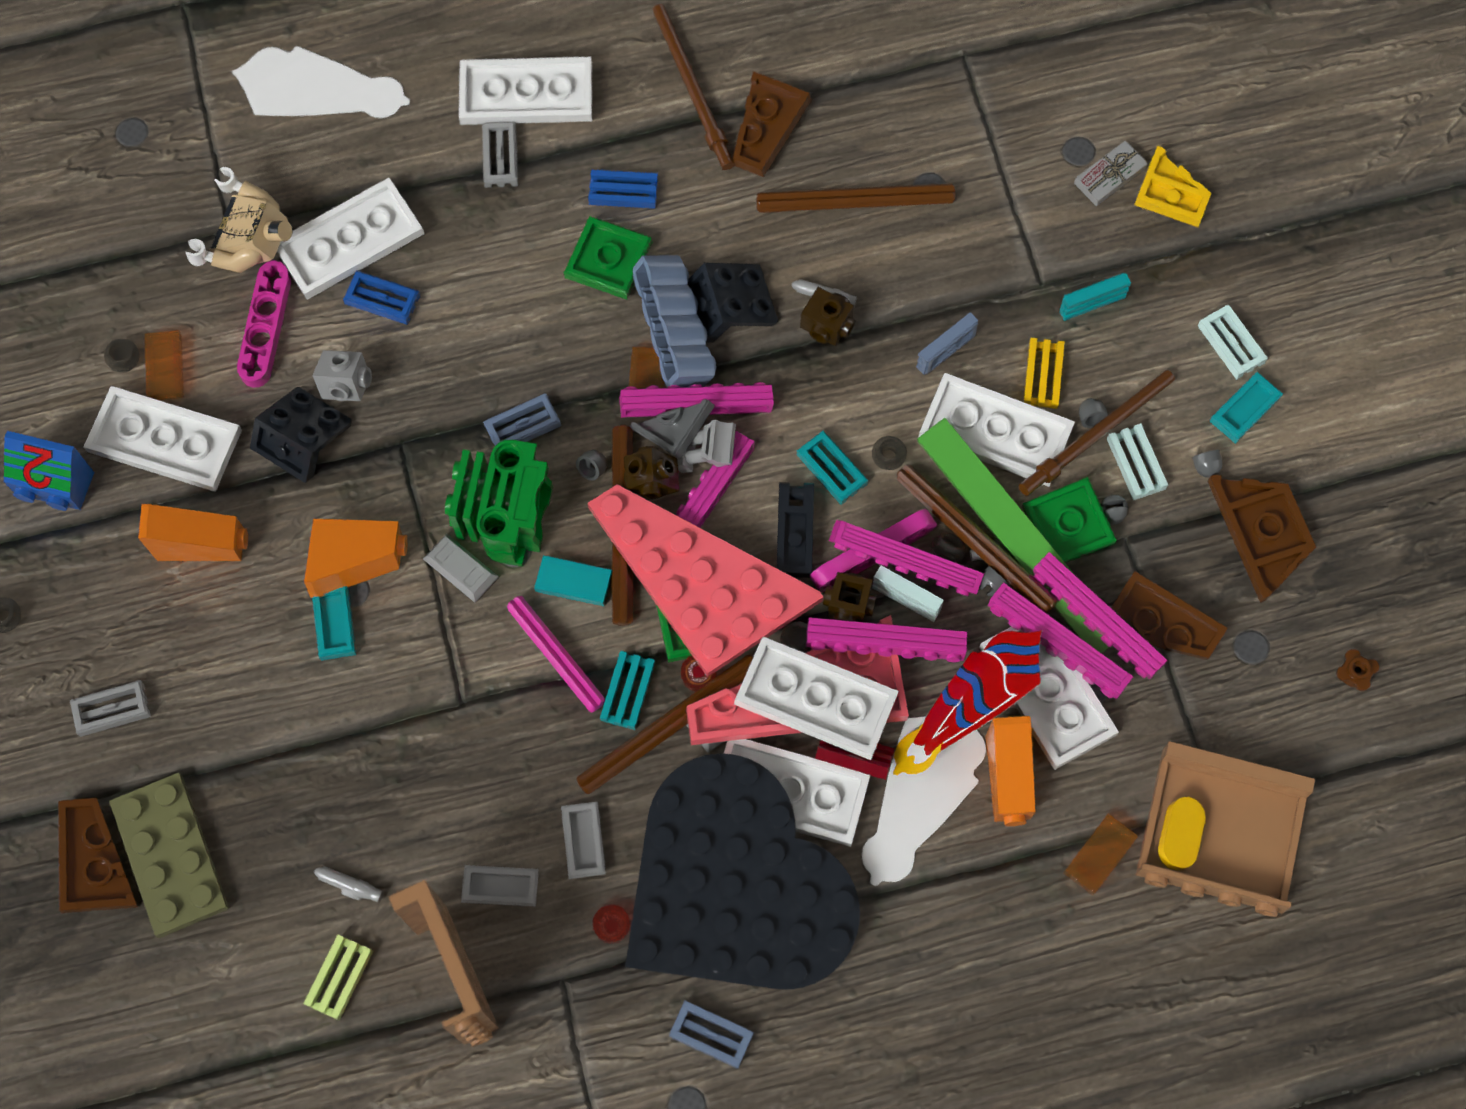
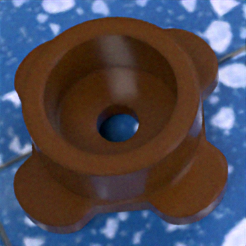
M1356 649L1348 650L1345 654L1346 660L1344 664L1336 670L1337 678L1348 686L1356 687L1359 691H1366L1371 686L1370 679L1372 675L1379 671V664L1374 659L1368 660L1361 656L1360 652ZM1355 667H1359L1361 672L1356 673Z

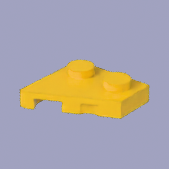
M1157 145L1135 205L1199 227L1211 192L1200 182L1194 181L1191 174L1182 165L1177 167L1165 156L1166 150Z

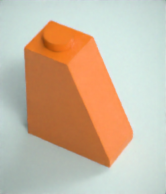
M142 504L138 538L157 561H241L242 549H247L248 531L242 526L236 516L152 504Z
M313 518L304 579L310 598L325 596L324 594L341 587H350L398 570L401 556H406L408 547L407 535H402L399 522Z
M1030 716L993 718L985 737L994 822L1004 821L1005 826L1027 824L1026 820L1031 819L1035 813Z

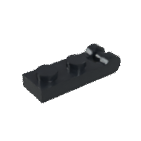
M779 482L777 569L792 577L810 578L812 573L814 483H804L803 486H790V482ZM789 500H803V506H789Z

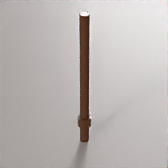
M658 4L653 7L652 11L707 133L705 139L709 149L715 152L722 170H730L735 164L726 146L728 140L723 129L717 126L664 4Z
M1165 370L1054 458H1047L1036 467V472L1019 484L1021 493L1028 496L1043 483H1050L1061 475V469L1174 382L1175 377L1172 372Z

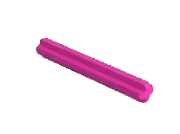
M517 596L507 605L508 611L589 712L593 713L601 708L605 702L603 695L522 596Z

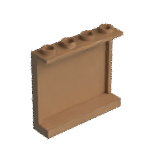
M1169 741L1161 754L1136 876L1144 877L1145 883L1156 887H1167V884L1182 887L1181 892L1194 897H1203L1204 894L1219 897V903L1227 906L1240 907L1241 903L1255 907V912L1265 916L1277 917L1278 913L1283 914L1291 908L1292 902H1288L1287 899L1306 800L1313 793L1315 779ZM1182 797H1191L1202 805L1206 817L1198 856L1195 863L1190 867L1182 870H1172L1162 863L1158 854L1166 810L1173 801Z
M426 880L389 896L394 911L417 935L428 930L431 931L465 1012L442 1022L443 1027L462 1044L471 1043L472 1047L492 1039L493 1035L491 1032L499 1029L446 905Z

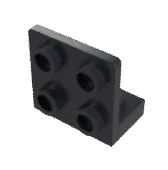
M704 262L688 280L687 285L698 302L696 315L707 332L706 343H714L730 326H774L778 323L762 268L759 264Z
M296 387L255 417L250 449L306 483L314 477L319 451L351 427L352 419L304 389Z

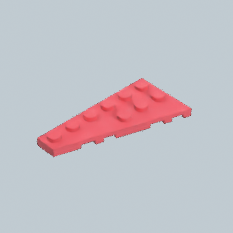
M891 615L881 619L877 624L893 625ZM834 649L811 650L805 653L899 691L886 723L907 721L909 714L898 655L888 657L881 656L879 653L863 655L858 654L856 651L841 653L834 651ZM742 684L731 689L726 688L688 705L686 709L691 745L803 733L734 705L735 698Z

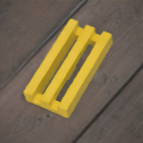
M1030 337L1024 403L1036 407L1058 408L1065 341L1051 343V340L1044 339L1043 342L1037 341V338ZM1036 350L1042 351L1038 398H1032ZM1050 352H1055L1051 400H1048L1045 397Z

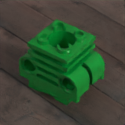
M517 440L499 442L491 452L489 465L484 452L477 451L474 463L470 450L463 449L461 460L454 463L452 479L456 480L454 492L447 495L445 502V514L450 519V527H453L458 540H465L466 531L471 542L478 543L480 536L486 554L492 561L523 567L526 550L540 552L543 540L542 519L551 502L553 483L547 477L548 463L535 460L536 443Z

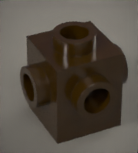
M818 286L801 312L800 328L809 332L810 336L816 341L823 344L828 342L836 347L842 337L848 338L855 326L856 320L853 319L854 305L845 296L839 293L832 294Z
M654 446L641 447L638 449V452L624 457L625 489L640 495V497L646 500L658 499L679 491L678 458L661 452Z
M837 572L834 585L827 584L823 605L829 606L828 618L863 622L865 615L872 616L877 596L870 594L872 580L855 573L844 574Z

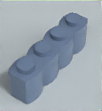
M679 255L642 256L633 267L634 283L642 298L644 317L650 327L651 340L654 350L659 357L664 383L667 387L678 385L682 388L694 384L705 387L715 376L716 361L706 346V329L696 315L698 302L687 285L689 280L688 269L684 266Z

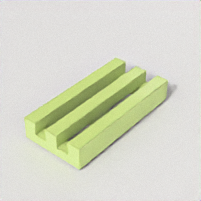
M338 934L303 1004L340 1020L373 950ZM343 947H346L347 950L321 1002H317ZM355 952L360 953L361 955L334 1009L330 1008L329 1004Z

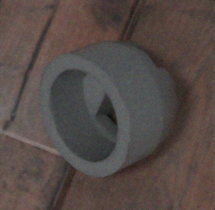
M1088 398L1079 407V417L1082 425L1086 428L1094 427L1108 416L1106 406L1099 399Z
M592 449L583 453L576 460V467L585 479L593 481L604 473L607 467V460L603 453L599 454L597 450Z
M1212 450L1192 457L1195 469L1198 474L1204 477L1217 475L1222 469L1220 450Z
M1111 494L1105 497L1100 504L1110 525L1121 523L1128 513V504L1120 495ZM1119 504L1121 506L1106 510V506Z
M988 566L982 572L984 575L979 589L982 590L987 585H990L991 588L986 595L992 597L1003 582L1008 586L1010 584L993 568Z

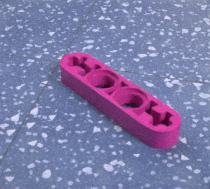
M279 261L266 262L258 271L238 358L237 372L242 382L252 388L265 385L271 377L290 291L291 277L286 266ZM275 273H279L281 278L275 279L274 293L271 292L272 286L268 278H272ZM271 301L277 304V308L272 314L261 315L259 313V308L263 303ZM265 332L270 335L266 345L255 346L252 344V339L257 333ZM253 355L258 356L257 364L261 371H255L254 376H250L247 370L254 368L255 358Z
M922 509L878 534L910 545L929 534L937 524L929 511ZM849 549L818 567L811 573L810 578L818 591L825 592L827 584L834 585L837 572L858 574L876 564V558L868 556L867 559L855 556V551Z

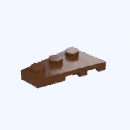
M753 71L751 77L752 85L750 94L746 99V111L743 124L740 125L733 161L736 167L764 177L810 104L811 96L809 92Z
M1134 571L1111 607L1115 613L1151 646L1204 660L1210 658L1228 629Z
M97 798L59 800V911L61 913L138 907Z

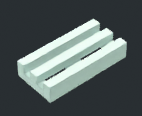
M1229 304L1200 320L1198 324L1199 329L1236 380L1241 378L1244 373L1253 371L1256 366L1260 367L1265 364L1268 359ZM1223 317L1225 319V321L1236 334L1238 339L1244 345L1246 350L1252 356V360H1249V358L1243 352L1241 347L1238 345V341L1235 339L1233 334H1230V332L1227 330V328L1222 323L1220 318Z
M1141 423L1135 425L1132 429L1125 428L1120 433L1116 434L1114 432L1108 435V444L1133 501L1166 490L1168 483ZM1133 437L1136 438L1137 443H1138V445H1139V447H1140V449H1141V452H1142V454H1143V456H1144V458H1145V461H1146V463H1147V465H1148V467H1149V470H1150V472H1151V474H1152V476H1153V479H1154V481H1155V483H1156V484H1154V485H1153V483H1152V481H1151V478H1150V476H1149V474H1148V472H1147V469H1146V467H1145V465H1144V462H1143V460H1142V458H1141V456H1140V453H1139V451H1138V449H1137V447H1136V444H1135V442H1134V440H1133ZM1121 441H1125L1145 488L1140 489L1120 444Z
M882 565L874 576L873 589L933 622L936 620L941 611L943 599Z

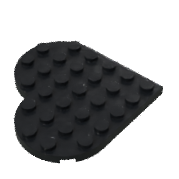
M710 754L684 763L675 769L660 785L650 805L625 964L626 968L770 989L792 990L804 988L823 980L844 962L854 945L860 922V906L855 885L845 867L830 852L812 842L795 838L796 823L790 798L779 780L768 769L751 759L739 755Z

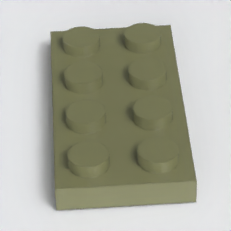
M179 772L109 801L151 926L157 938L164 937L229 910L183 776Z

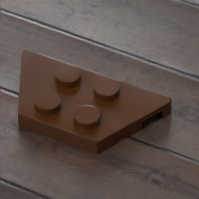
M1212 475L1208 479V484L1260 603L1264 602L1314 551L1316 545L1288 484L1278 482L1261 483L1258 480L1243 478L1242 481L1221 479L1222 475Z

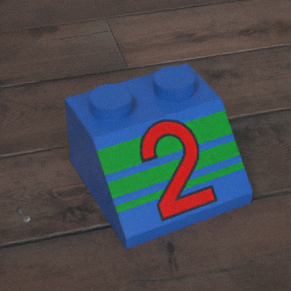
M7 431L4 437V483L13 491V496L29 503H33L35 499L45 501L48 506L61 511H66L68 507L81 510L95 472L76 448Z

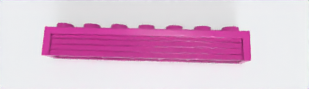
M763 382L746 386L743 383H735L732 386L713 384L710 387L694 384L682 388L678 385L668 386L667 388L648 386L646 389H637V387L629 386L621 389L619 397L621 418L657 416L679 407L684 409L699 404L703 399H707L715 405L710 414L771 413L774 405L772 385H766Z
M736 431L732 465L720 467L712 465L709 471L706 469L700 477L701 483L697 488L693 487L688 495V502L678 508L676 516L701 528L754 451V441Z
M842 520L835 521L829 538L830 542L835 543L834 548L846 552L847 548L855 551V556L867 559L868 556L876 558L875 563L886 567L888 563L895 565L896 571L908 574L909 571L916 573L915 578L928 582L929 578L937 581V586L945 589L952 586L957 588L956 593L967 597L969 593L977 595L984 573Z
M1050 552L1033 568V573L1035 574L1033 577L1041 585L1046 584L1051 588L1050 593L1057 600H1064L1068 604L1067 609L1073 615L1077 616L1079 614L1085 620L1083 623L1092 632L1096 630L1101 634L1102 637L1100 639L1108 647L1114 646L1119 651L1117 653L1118 656L1126 663L1130 661L1136 667L1134 669L1136 673L1142 678L1147 677L1151 680L1166 664L1167 659Z
M1004 582L991 597L988 606L991 607L990 610L993 614L1006 618L1009 625L1015 630L1021 629L1025 633L1042 630L1040 644L1045 647V651L1053 657L1058 656L1062 659L1064 665L1070 670L1080 672L1082 678L1089 684L1095 683L1102 688L1101 692L1105 696L1118 699L1132 680L1133 676Z
M809 618L806 647H811L813 650L834 649V651L841 653L856 651L858 654L863 655L879 653V655L885 657L901 655L903 658L908 659L924 657V659L930 661L947 659L948 662L956 663L963 661L965 658L967 632Z

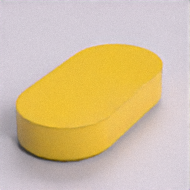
M1182 797L1173 801L1166 810L1158 854L1162 863L1172 870H1182L1190 867L1195 863L1198 856L1206 817L1202 805L1191 797Z

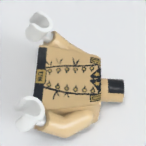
M221 167L222 173L230 177L227 182H220L214 179L218 187L225 193L237 191L238 195H232L210 251H206L205 245L201 240L191 239L188 242L190 248L199 252L185 253L189 262L194 266H201L208 261L211 262V266L241 273L258 263L271 261L276 255L280 242L288 241L292 237V226L288 222V218L280 212L279 204L268 192L247 181L239 182L230 168Z

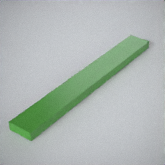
M943 418L917 438V442L1011 557L1031 576L1035 575L1033 568L1049 552L1071 571L946 418ZM1046 584L1042 585L1049 592L1052 590ZM1064 600L1056 601L1054 609L1075 635L1101 654L1111 648L1100 639L1102 637L1101 634L1096 630L1092 632L1083 623L1085 620L1079 614L1075 616L1067 609L1068 604Z

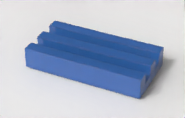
M591 170L589 205L655 209L658 173ZM597 191L617 192L618 194L641 193L650 195L649 197L597 194Z
M356 270L343 300L345 305L408 325L410 321L409 315L414 312V304L416 301L418 302L420 293L418 290ZM362 283L408 299L405 302L377 291L374 292L359 287L358 285ZM354 294H355V295H358V296H361V297H365V298L374 300V301H377V302H380V303H383V304H386V305H389V306H392V307H395V308H398V309H401L402 311H399V310H396V309H393V308H390V307H387V306H384V305H381V304H378V303H375V302H372V301H369V300H366V299H363V298L354 296Z

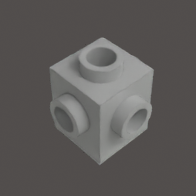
M323 350L312 375L321 398L338 401H361L365 389L370 386L372 380L371 369L367 367L362 352Z

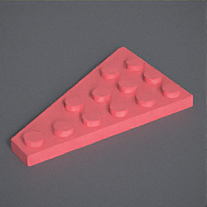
M618 484L588 502V508L707 677L760 643L762 637L768 638L823 601V595L815 588Z

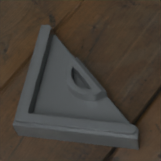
M703 399L699 404L684 409L679 407L658 414L656 418L636 424L632 422L630 428L678 459H681L715 405L709 400Z

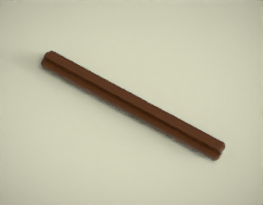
M952 183L759 192L756 196V207L758 212L949 204L955 201V187Z
M627 425L614 426L612 429V487L618 484L625 488L624 457L633 454V429ZM612 542V622L618 626L631 625L633 623V571Z
M907 464L898 471L897 481L1017 592L1046 614L1054 608L1057 601L1056 598L912 465Z
M746 655L580 774L576 780L583 792L591 794L687 725L686 709L688 705L726 688L731 689L742 684L753 657Z

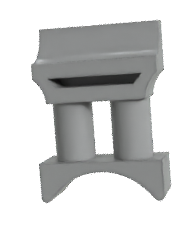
M712 420L709 424L705 425L704 429L698 431L681 459H678V471L681 473L692 472L693 464L708 462L716 467L732 465L736 424ZM702 444V448L695 449V445Z

